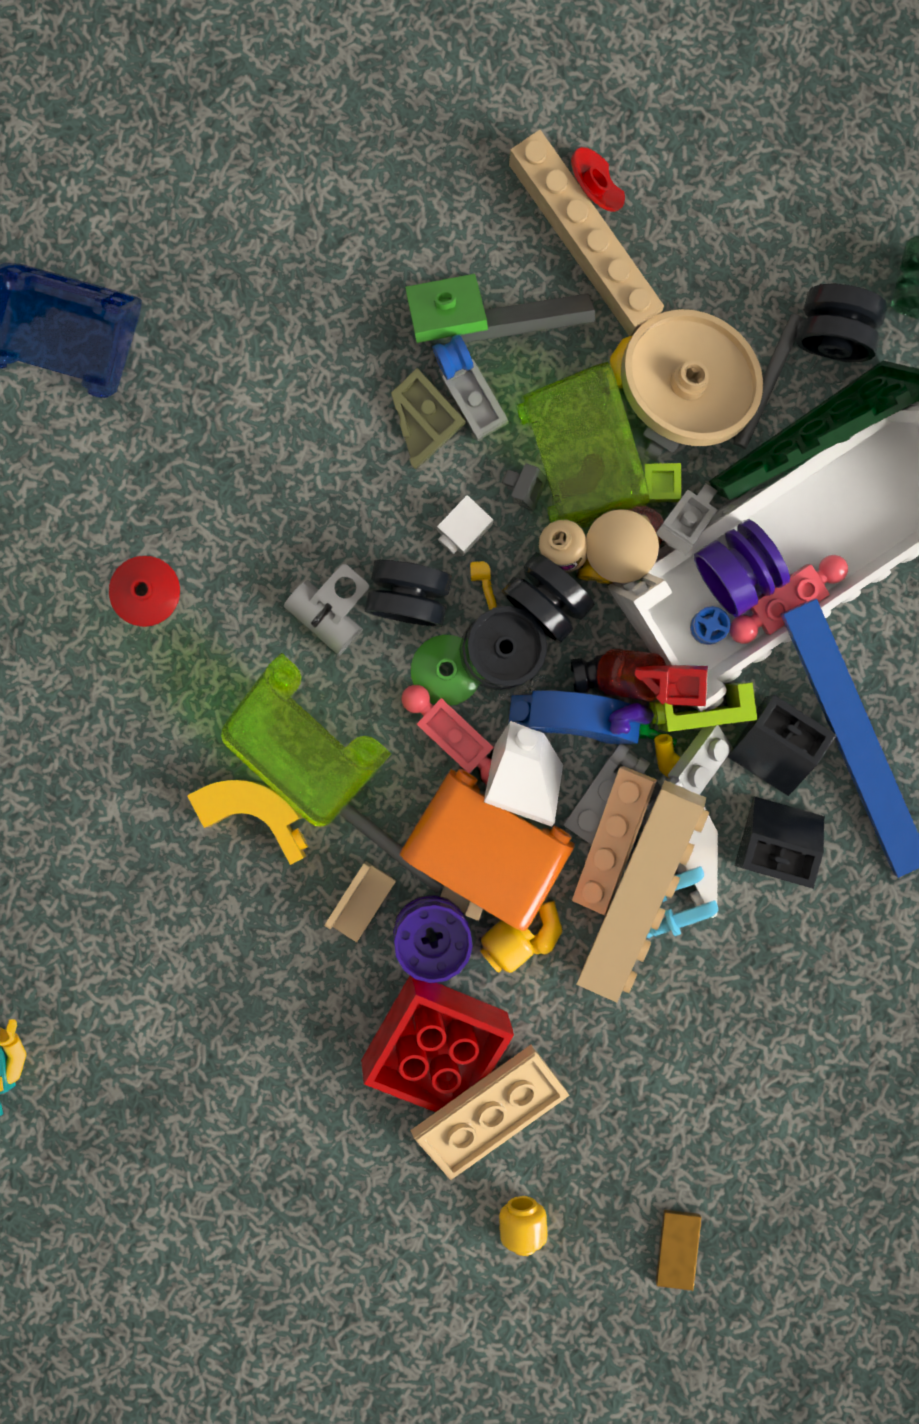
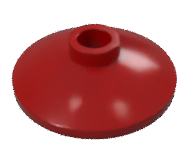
M578 148L572 154L571 164L574 175L582 190L590 200L607 211L616 212L621 209L625 203V193L611 180L609 163L589 148Z
M137 556L123 562L116 569L109 584V598L114 611L121 619L135 626L148 627L163 622L174 612L180 598V584L174 570L163 560L153 556ZM145 583L148 586V592L144 596H138L136 593L137 586Z

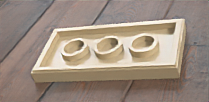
M529 1045L410 1131L416 1142L446 1176L452 1180L566 1099L569 1094L534 1047Z

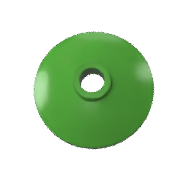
M454 635L432 637L425 641L414 654L411 663L413 684L425 687L429 692L430 702L436 704L442 698L449 706L457 705L470 698L479 686L478 683L468 676L462 666L459 650L461 637ZM443 663H450L453 666L454 670L450 676H443L439 672V668Z

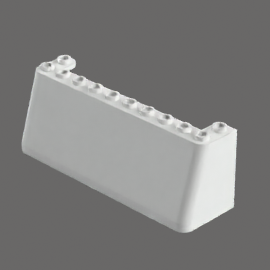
M919 401L858 432L851 439L843 443H837L753 487L744 495L735 498L717 510L687 555L667 544L659 549L654 566L645 576L629 583L613 582L609 584L608 589L660 666H708L706 707H692L700 712L716 708L724 701L723 696L727 692L723 683L731 682L739 677L742 673L741 670L750 663H757L766 659L771 654V649L780 643L792 641L785 625L771 635L766 634L763 628L760 627L758 628L757 637L747 644H740L734 641L730 633L721 641L711 645L701 644L696 641L691 635L690 623L694 615L702 609L711 606L719 607L727 613L730 623L736 618L720 605L703 581L694 561V554L716 540L728 548L725 533L732 529L737 531L738 524L746 519H750L758 524L774 542L788 567L790 575L806 564H812L817 572L819 571L820 562L829 555L841 556L847 562L848 573L845 579L839 583L824 584L830 594L819 602L825 618L831 614V609L841 602L846 603L858 597L863 587L871 582L875 583L885 579L890 575V569L899 563L911 561L919 555ZM755 588L758 597L762 593ZM749 609L742 615L752 616L753 612Z

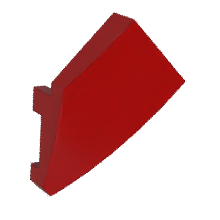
M665 665L636 667L635 676L640 681L642 680L656 694V698L662 704L666 702L669 705L706 707L708 666Z

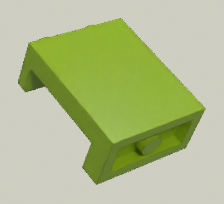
M753 683L724 684L727 689V706L716 707L702 712L693 710L673 713L672 705L666 702L662 704L656 698V694H654L655 702H649V708L654 713L651 723H656L658 730L671 732L757 720Z

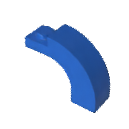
M533 691L532 695L511 696L509 723L512 721L542 733L578 735L606 744H638L640 723L630 722L631 730L628 734L620 733V735H617L610 731L611 722L608 721L609 716L613 711L630 705V703L564 691Z

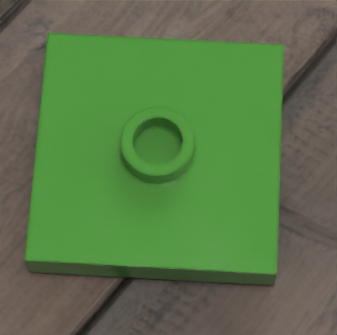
M475 274L405 287L417 343L452 337L457 334L463 335L488 330L487 318Z

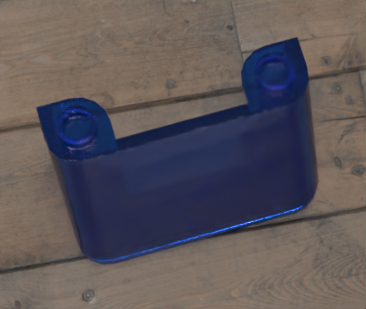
M18 263L0 264V369L7 368V364L20 361L82 379L81 385L88 389V394L95 397L108 398L109 395H113L118 390L140 317L142 300L127 293Z

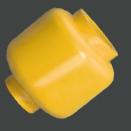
M500 920L482 936L481 943L483 948L480 952L498 973L502 969L505 972L512 973L534 954V947L530 940L535 936L529 929L521 931Z
M528 1196L514 1197L500 1210L499 1229L503 1246L517 1255L529 1256L546 1243L548 1235L546 1211L533 1198Z

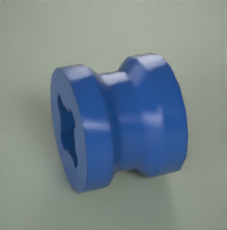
M460 334L453 336L451 341L445 345L438 343L432 346L438 365L447 380L453 378L455 373L461 369L468 371L474 368L470 353Z
M706 607L692 618L690 623L691 635L701 644H715L724 639L729 633L731 625L729 616L719 607Z

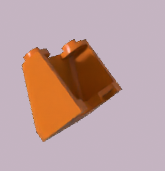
M450 769L401 849L400 856L416 869L510 926L526 931L575 848V843L570 841L572 836L557 826H553L551 830L548 828L540 830L512 812L484 803L485 796L479 793L480 788L476 785L477 778L465 770L459 769L456 772Z

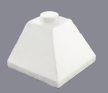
M510 721L494 745L484 803L552 827L555 823L563 764L544 733Z

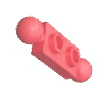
M829 555L820 562L819 571L817 572L812 564H806L790 575V582L781 588L775 586V592L770 596H765L764 594L758 596V604L751 608L752 616L740 615L734 618L730 623V636L740 644H747L757 637L758 628L760 627L763 628L766 634L771 635L785 625L780 615L781 613L811 599H817L820 602L830 594L824 584H835L844 580L848 573L847 562L841 556Z
M421 685L408 686L402 693L401 701L407 711L421 713L424 716L417 725L465 771L471 773L477 766L480 769L482 781L487 785L492 759L486 755L494 747L442 698L433 706L430 703L429 692L425 687Z

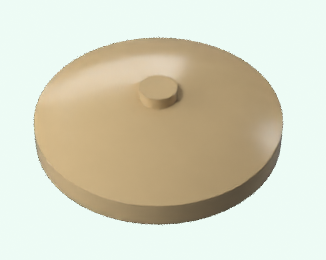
M679 309L653 316L636 330L622 357V386L632 409L653 431L674 442L691 446H709L727 441L743 430L753 418L760 405L763 393V377L756 354L746 339L736 329L708 313Z

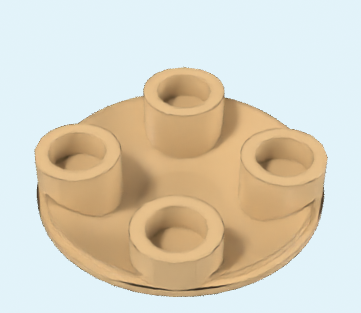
M624 509L609 511L600 516L591 525L587 533L586 555L588 561L601 577L616 583L636 581L645 576L657 560L659 552L658 537L651 521L645 515Z

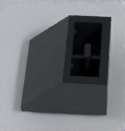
M770 695L764 698L756 710L757 720L749 721L727 757L786 796H789L817 766L836 734L776 695Z
M753 796L734 866L814 889L824 854L825 816Z

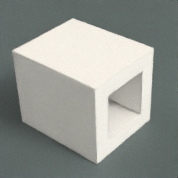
M466 495L437 526L438 533L442 535L438 541L450 553L454 554L458 550L464 556L493 525V519Z

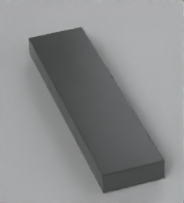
M589 293L486 309L488 330L460 336L467 343L592 323L595 321V309Z

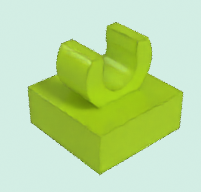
M681 463L645 464V503L679 502L681 499Z

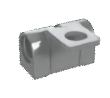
M342 564L320 589L315 587L309 580L304 581L289 596L284 607L340 657L363 631L354 620L346 615L369 590V584L348 565ZM345 577L352 579L356 584V592L353 596L346 599L339 597L335 592V584L338 580Z

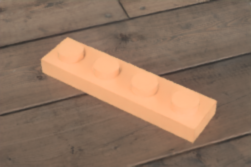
M625 766L619 768L572 899L573 902L604 916L607 914L654 790L656 779Z

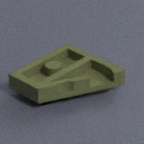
M418 368L391 392L395 409L398 411L402 434L408 447L410 463L414 469L420 467L467 423Z

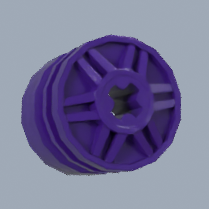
M746 519L738 524L737 531L732 529L725 533L728 548L716 540L694 554V561L703 581L720 605L733 617H739L758 604L755 588L765 596H770L775 592V586L781 588L790 582L788 567L778 548L765 531L750 519Z
M437 895L419 896L408 902L396 917L393 928L396 958L403 970L416 980L428 983L447 981L459 974L468 963L473 947L471 931L461 909L448 898ZM430 927L433 928L434 932H440L436 935L437 941L431 943L429 938H422L426 936V929Z

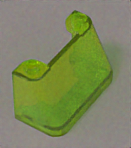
M609 362L594 365L521 395L522 403L516 404L518 416L522 425L528 424L530 430H533L552 493V506L547 507L550 523L557 520H570L577 523L582 529L591 526L600 516L609 511L624 509L637 513L645 509L650 500L648 486L617 382Z
M281 653L267 666L222 727L221 738L230 751L306 821L315 826H327L361 793L392 753L380 742L369 736L357 737L346 747L343 746L291 698L300 686L302 677L296 665Z

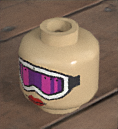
M557 520L543 529L539 537V549L542 555L550 559L565 572H571L579 569L587 560V536L577 523L570 520Z

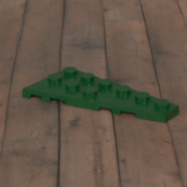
M884 360L712 478L709 481L710 485L717 490L716 494L729 500L738 498L753 487L837 443H843L851 439L858 432L918 402L919 368Z

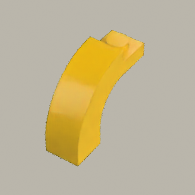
M227 780L207 785L187 795L204 828L210 827L234 814H250L258 817L270 827L290 865L306 857L303 850L308 848V844L299 828L292 830L290 824L301 819L302 816L296 807L277 790L254 781Z

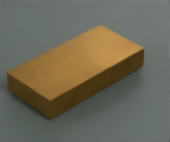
M664 1210L656 1285L658 1287L694 1290L702 1218L700 1214Z

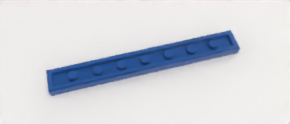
M811 599L780 615L830 730L836 734L834 739L894 875L899 878L919 868V834L817 599Z

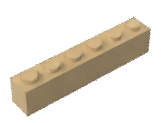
M538 130L510 149L509 166L629 336H633L644 322L662 313L663 303L542 131Z
M664 780L576 985L616 1003L622 991L630 993L637 973L632 971L636 960L644 961L651 945V941L646 940L650 928L658 930L666 910L660 908L665 896L672 898L679 883L680 877L674 875L679 863L687 865L695 846L689 843L694 830L701 833L708 818L709 811L704 810L706 797Z

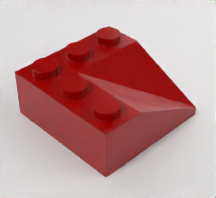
M410 975L361 1059L364 1085L437 1112L493 1071L514 1036L508 1012L437 982L428 983L416 980Z

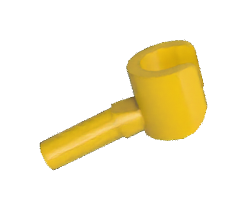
M484 561L471 562V581H482V588L489 610L496 608L497 603L491 587L490 566Z

